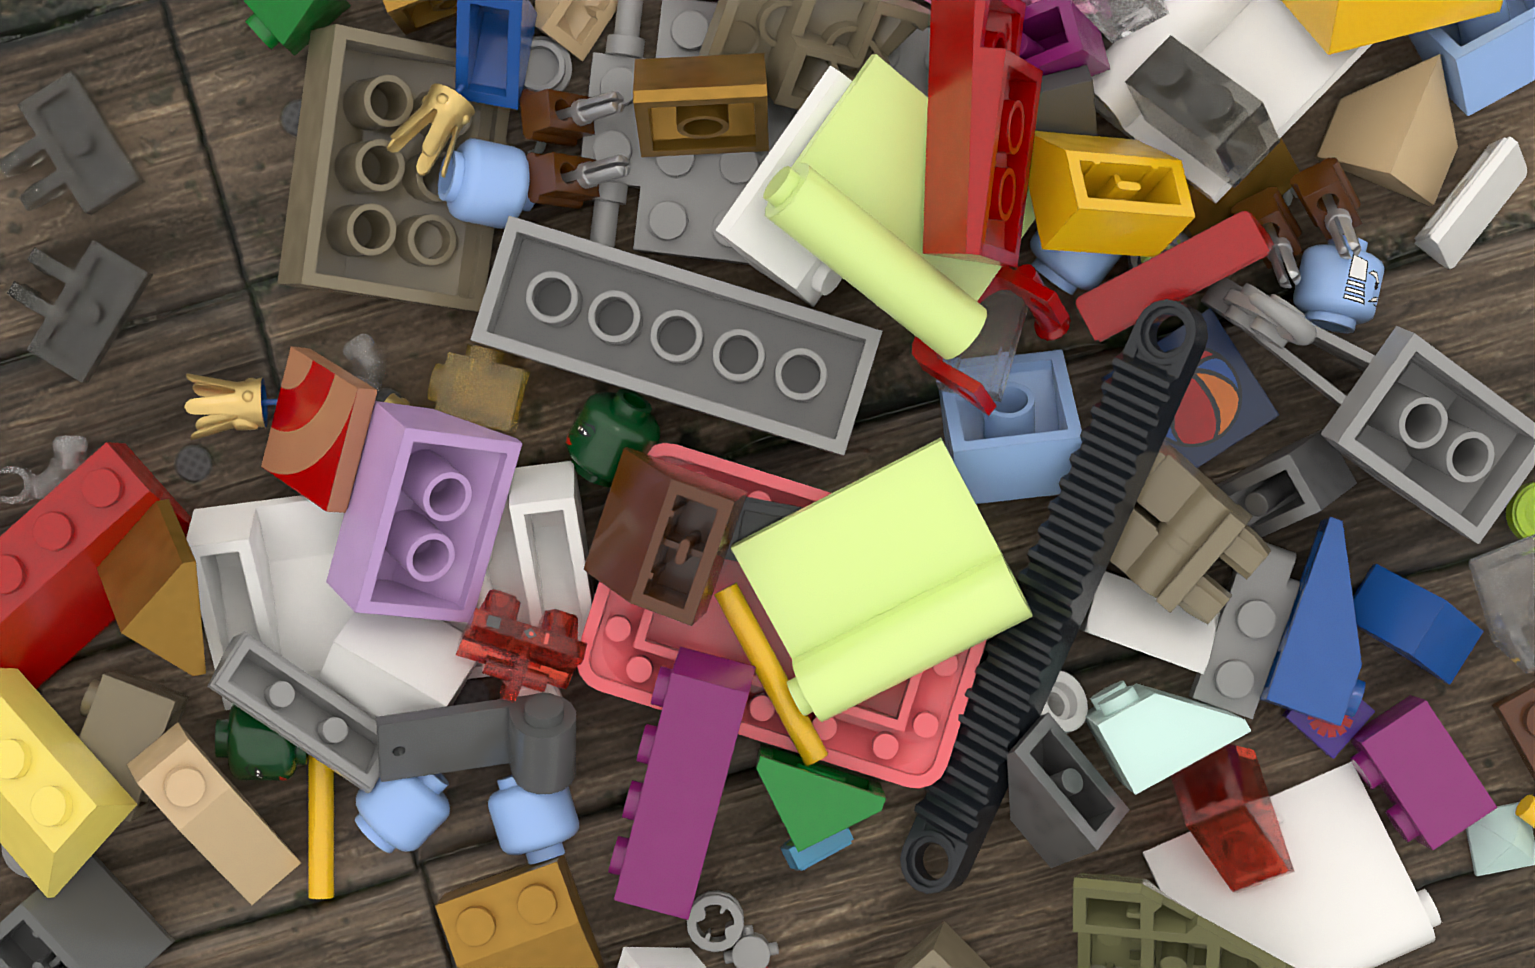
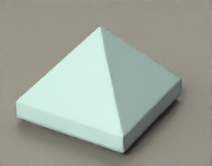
M1520 802L1497 806V809L1466 828L1474 874L1476 876L1535 865V839L1532 826L1515 814Z

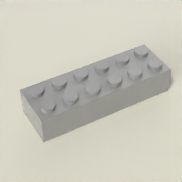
M508 216L470 340L515 356L622 389H628L638 394L832 454L844 456L883 331Z

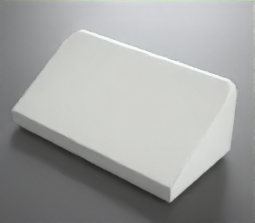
M1504 137L1489 144L1414 238L1416 240L1414 244L1443 267L1452 269L1456 266L1525 179L1527 166L1518 142L1512 137Z
M1105 571L1079 629L1204 675L1209 662L1220 613L1208 625L1188 614L1179 605L1170 613L1156 602L1157 598L1142 590L1133 581Z

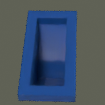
M457 0L455 90L460 83H463L465 88L461 95L468 101L518 110L537 18V12L529 0Z
M1375 563L1353 595L1357 628L1449 685L1484 632L1447 600Z

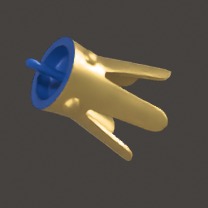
M460 83L456 90H453L442 84H432L428 94L422 99L421 107L390 136L392 140L387 146V151L392 153L398 152L425 126L432 123L423 142L422 153L417 161L416 170L420 176L428 174L452 135L441 171V176L445 178L458 134L475 114L471 103L461 95L465 85Z
M186 374L188 380L195 382L193 385L194 392L199 396H203L188 400L185 404L186 411L194 415H208L196 422L195 426L198 431L191 435L190 440L233 428L238 431L267 427L268 405H277L278 399H267L266 385L263 377L258 379L248 378L245 381L235 382Z

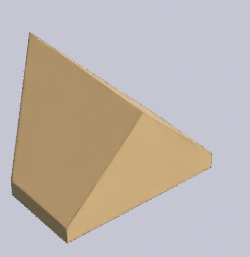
M1438 54L1339 99L1315 159L1323 161L1327 158L1335 157L1344 171L1430 207L1433 206L1458 148L1441 55Z

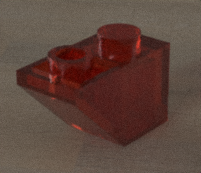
M1227 744L1171 775L1187 828L1232 892L1238 893L1295 872L1255 750Z

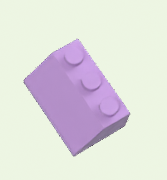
M375 401L348 509L344 513L326 582L355 613L472 623L522 442L517 438L435 409Z

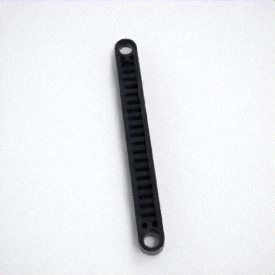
M1165 299L1156 301L1146 307L1138 317L1123 352L1114 357L1112 362L1114 373L1111 378L1102 384V400L1093 405L1090 411L1093 420L1080 434L1082 445L1080 449L1070 456L1069 461L1072 466L1070 472L1061 477L1058 483L1061 492L1057 498L1050 501L1048 506L1050 517L1039 526L1038 534L1040 539L1038 544L1029 549L1027 556L1030 562L1017 576L1019 587L1031 609L1033 617L997 634L994 639L987 643L985 649L988 656L975 670L978 679L972 688H968L965 696L969 699L964 714H959L958 721L961 724L948 766L940 779L932 785L924 787L927 792L926 796L914 808L917 816L903 845L900 862L901 871L906 881L917 891L925 894L952 891L963 884L972 869L1009 786L1007 754L1036 722L1044 709L1206 348L1208 340L1207 323L1201 313L1190 305ZM1178 316L1185 324V340L1178 349L1166 353L1157 343L1158 327L1168 317ZM932 843L939 844L944 848L948 856L949 864L947 871L939 879L933 878L927 873L923 862L924 852Z

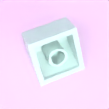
M1124 681L1114 683L1093 695L1090 700L1094 707L1089 709L1087 716H1085V721L1117 780L1135 795L1251 732L1245 719L1225 709L1137 683L1127 687Z

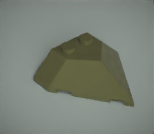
M1079 873L1074 877L1073 932L1078 933L1077 968H1295L1196 914L1166 895L1147 879Z

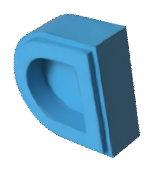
M846 828L800 852L797 851L792 839L785 842L780 849L791 869L803 871L849 846L854 838L849 828Z

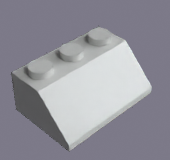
M829 66L716 228V231L753 268L812 307L815 306L822 295L831 293L840 283L842 277L765 216V208L768 201L763 198V194L769 182L782 168L786 166L792 167L852 81L832 66Z

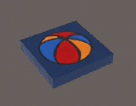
M1211 308L1201 313L1207 323L1208 340L1206 348L1165 437L1168 443L1197 468L1279 416ZM1185 324L1157 341L1164 352L1175 351L1182 345L1186 335ZM1114 370L1101 377L1102 381L1104 382L1111 378Z

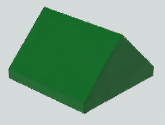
M762 743L760 744L757 753L756 769L798 852L882 811L886 796L881 783L819 762L805 766L802 758L798 755Z

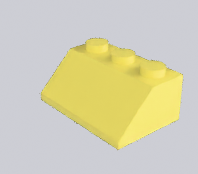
M0 668V843L47 898H53L137 806V803L19 669Z

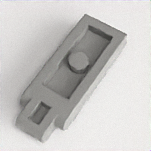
M1269 543L1266 544L1271 549V552L1247 580L1237 571L1233 570L1226 589L1232 594V597L1219 611V622L1205 674L1196 673L1189 696L1250 719L1254 717L1300 586V581L1290 578L1296 560V553Z

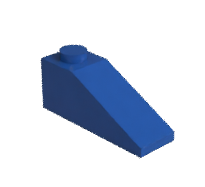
M1328 517L1321 520L1300 578L1299 590L1260 700L1330 725L1341 726L1344 715L1352 718L1355 716L1364 694L1366 682L1357 679L1362 661L1343 521Z

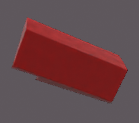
M931 0L923 254L1018 268L1043 75L1042 70L1019 57L1026 3L1021 0Z

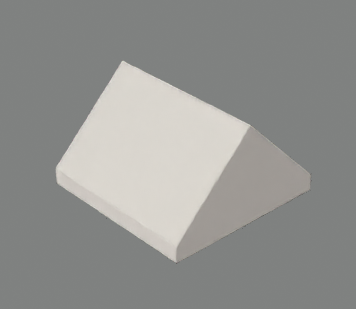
M354 612L333 641L317 681L375 720L378 716L453 706L485 648L480 640L445 620Z

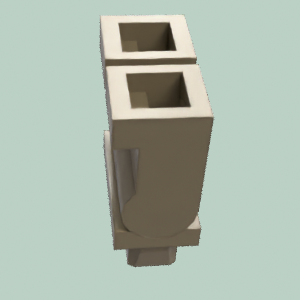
M1164 439L1110 562L1122 570L1142 590L1157 598L1156 602L1171 613L1179 605L1188 614L1208 625L1230 600L1232 594L1206 573L1207 570L1220 557L1247 580L1266 559L1271 549L1257 532L1247 525L1253 516L1239 504L1236 505L1224 491Z

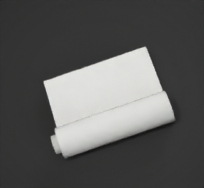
M1156 0L1106 50L1110 70L1092 76L1095 111L1130 139L1139 140L1182 160L1186 181L1216 204L1372 44L1328 55L1281 0Z
M1352 762L1143 852L1154 880L1162 892L1196 914L1295 968H1374L1434 942L1435 933L1433 927L1441 924L1440 915L1429 893L1425 889L1416 892Z

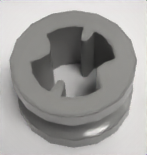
M720 890L707 891L699 895L693 902L689 920H687V930L692 941L701 949L710 952L724 951L734 946L741 937L744 927L743 909L738 900L730 893ZM709 905H720V914H723L728 909L734 920L726 923L725 935L721 937H712L711 928H708L704 933L698 925V922L705 919L706 907Z

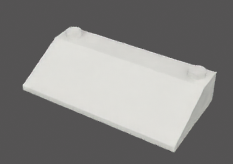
M571 461L515 468L492 549V559L488 566L492 585L507 621L514 619L520 633L514 636L528 671L577 665L578 647L594 599L592 576L583 570L589 553L577 474ZM303 495L194 509L186 539L196 560L201 617L215 670L232 638L245 631L318 680L333 641L354 613L348 604L326 582L344 513L326 512ZM476 610L472 623L446 621L481 641L479 633L483 632L484 629ZM532 628L537 636L528 639L524 631ZM546 633L550 634L548 644H544ZM491 646L485 648L468 679L502 675ZM222 697L225 710H230L233 703Z

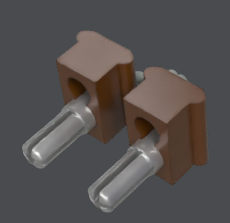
M524 89L522 91L520 106L523 135L527 140L537 141L535 148L528 151L526 157L530 171L528 198H530L532 203L580 209L583 202L600 197V183L625 177L629 174L630 168H624V166L630 164L629 160L621 154L598 161L596 159L556 152L542 154L546 143L575 147L577 140L595 135L594 120L611 116L624 110L625 105L618 104L624 101L623 96L618 91H611L595 97L552 89L541 91Z
M1335 157L1327 158L1295 174L1290 179L1292 187L1283 194V197L1277 187H1268L1236 203L1231 208L1233 215L1241 211L1252 213L1270 235L1274 243L1273 249L1262 260L1268 269L1273 267L1278 283L1283 288H1292L1283 262L1294 284L1297 285L1301 280L1294 257L1303 253L1298 237L1302 235V230L1288 207L1292 202L1293 195L1299 198L1313 225L1320 228L1326 240L1328 241L1333 238L1341 258L1352 259L1343 238V233L1354 255L1358 256L1361 252V245L1354 231L1355 227L1363 224L1357 211L1361 202L1338 159Z

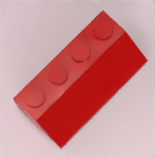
M106 442L0 536V668L19 669L36 690L116 621L97 567L156 501L169 499L183 533L187 537L191 517L126 443Z

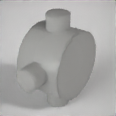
M744 925L741 937L734 944L733 949L723 952L724 961L726 964L734 963L737 968H766L770 956L779 954V947L777 942L768 943L763 935L754 932L753 925Z

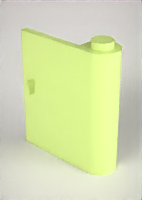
M871 54L792 167L786 166L782 168L767 185L763 194V198L768 201L765 208V216L945 360L953 359L971 345L983 328L987 317V309L977 301L1002 266L923 254L928 97L877 54ZM1029 186L1022 237L1035 220Z
M942 438L911 452L731 545V550L792 658V666L796 677L788 680L787 685L795 704L803 716L814 712L821 722L1033 617L1031 609Z

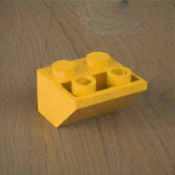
M1035 131L1028 186L1042 249L1155 257L1195 218L1182 160L1135 139Z

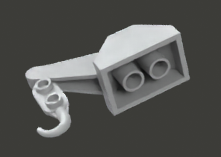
M1225 277L1213 283L1201 299V302L1208 308H1211L1218 315L1251 336L1339 407L1321 435L1341 455L1392 491L1475 543L1479 544L1535 466V422L1415 333L1396 326L1375 356L1314 325L1305 318L1304 313L1279 296L1272 294L1269 297L1248 283L1241 287ZM1288 341L1296 345L1312 343L1364 373L1348 396H1346L1284 348Z

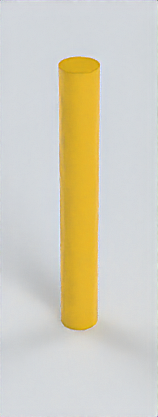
M737 582L715 593L714 596L751 665L756 667L755 673L805 766L823 759L828 755V752L808 715L803 716L795 704L787 685L789 679Z
M308 754V898L329 899L334 897V771Z

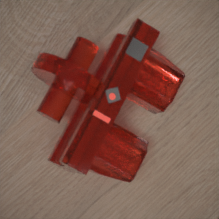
M493 589L489 590L480 609L475 608L459 639L455 655L482 663V674L503 680L500 699L512 703L517 699L522 686L544 692L547 684L566 690L576 667L583 662L587 643L578 640L577 616L558 609L545 610L539 620L538 627L516 621L521 604L516 596Z

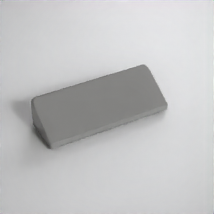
M244 631L232 638L207 687L364 792L370 793L380 778L376 720Z

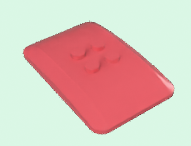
M661 443L654 445L647 454L748 491V497L806 507L831 494L821 489L677 444ZM726 559L724 560L707 612L692 626L631 604L599 581L578 647L576 660L579 674L587 685L598 691L662 710L663 707L651 704L655 683L661 666L673 669L680 647L751 665L714 596L715 593L737 582L788 679L796 677L792 666V658L739 562ZM987 640L823 722L816 717L814 712L808 714L828 752V755L821 759V761L909 788L920 789L935 783L942 777L948 766L961 724L958 721L959 714H964L969 699L965 696L968 688L973 686L976 676L975 670L980 663ZM754 672L738 735L798 753L757 674Z

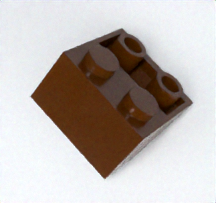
M625 447L583 570L629 603L692 626L707 612L748 491Z

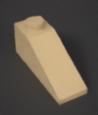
M178 722L127 764L140 788L251 905L301 864L295 854Z

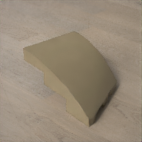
M718 0L698 56L765 53L767 92L774 104L799 110L829 66L834 67L853 81L871 54H877L887 64H890L888 56L916 29L924 31L930 25L931 11L911 0Z

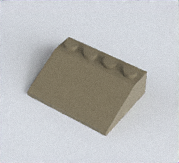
M339 24L311 30L277 284L352 296L479 312L487 287L494 227L465 222L453 217L449 212L447 202L439 198L438 178L440 168L448 151L452 135L432 169L425 176H420L417 173L416 165L422 153L423 142L432 123L425 126L398 152L392 153L387 151V146L392 140L390 136L421 107L422 99L428 94L432 84H442L455 90L456 49ZM469 101L475 110V114L471 117L470 122L464 125L459 132L454 150L457 151L460 144L470 138L505 145L510 108Z

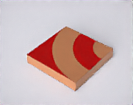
M291 347L261 467L324 511L346 513L375 404L377 389L310 348Z

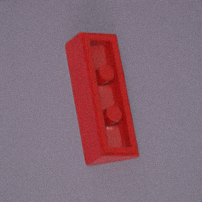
M1241 211L1079 296L1076 299V306L1094 340L1101 342L1134 325L1143 310L1152 303L1165 299L1179 302L1268 256L1273 249L1274 243L1270 235L1252 213Z

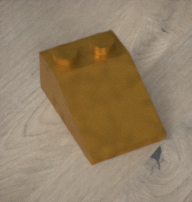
M564 854L536 864L529 865L527 863L445 893L435 905L457 968H605Z

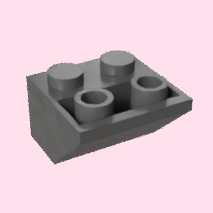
M93 854L55 897L47 898L38 889L0 922V968H147L175 940L103 862Z

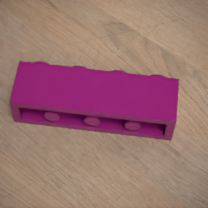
M680 647L673 669L660 667L651 704L663 707L658 726L646 723L636 759L637 762L648 764L644 783L632 780L622 818L634 821L630 838L618 835L608 873L620 876L614 897L615 901L689 920L755 672V666Z

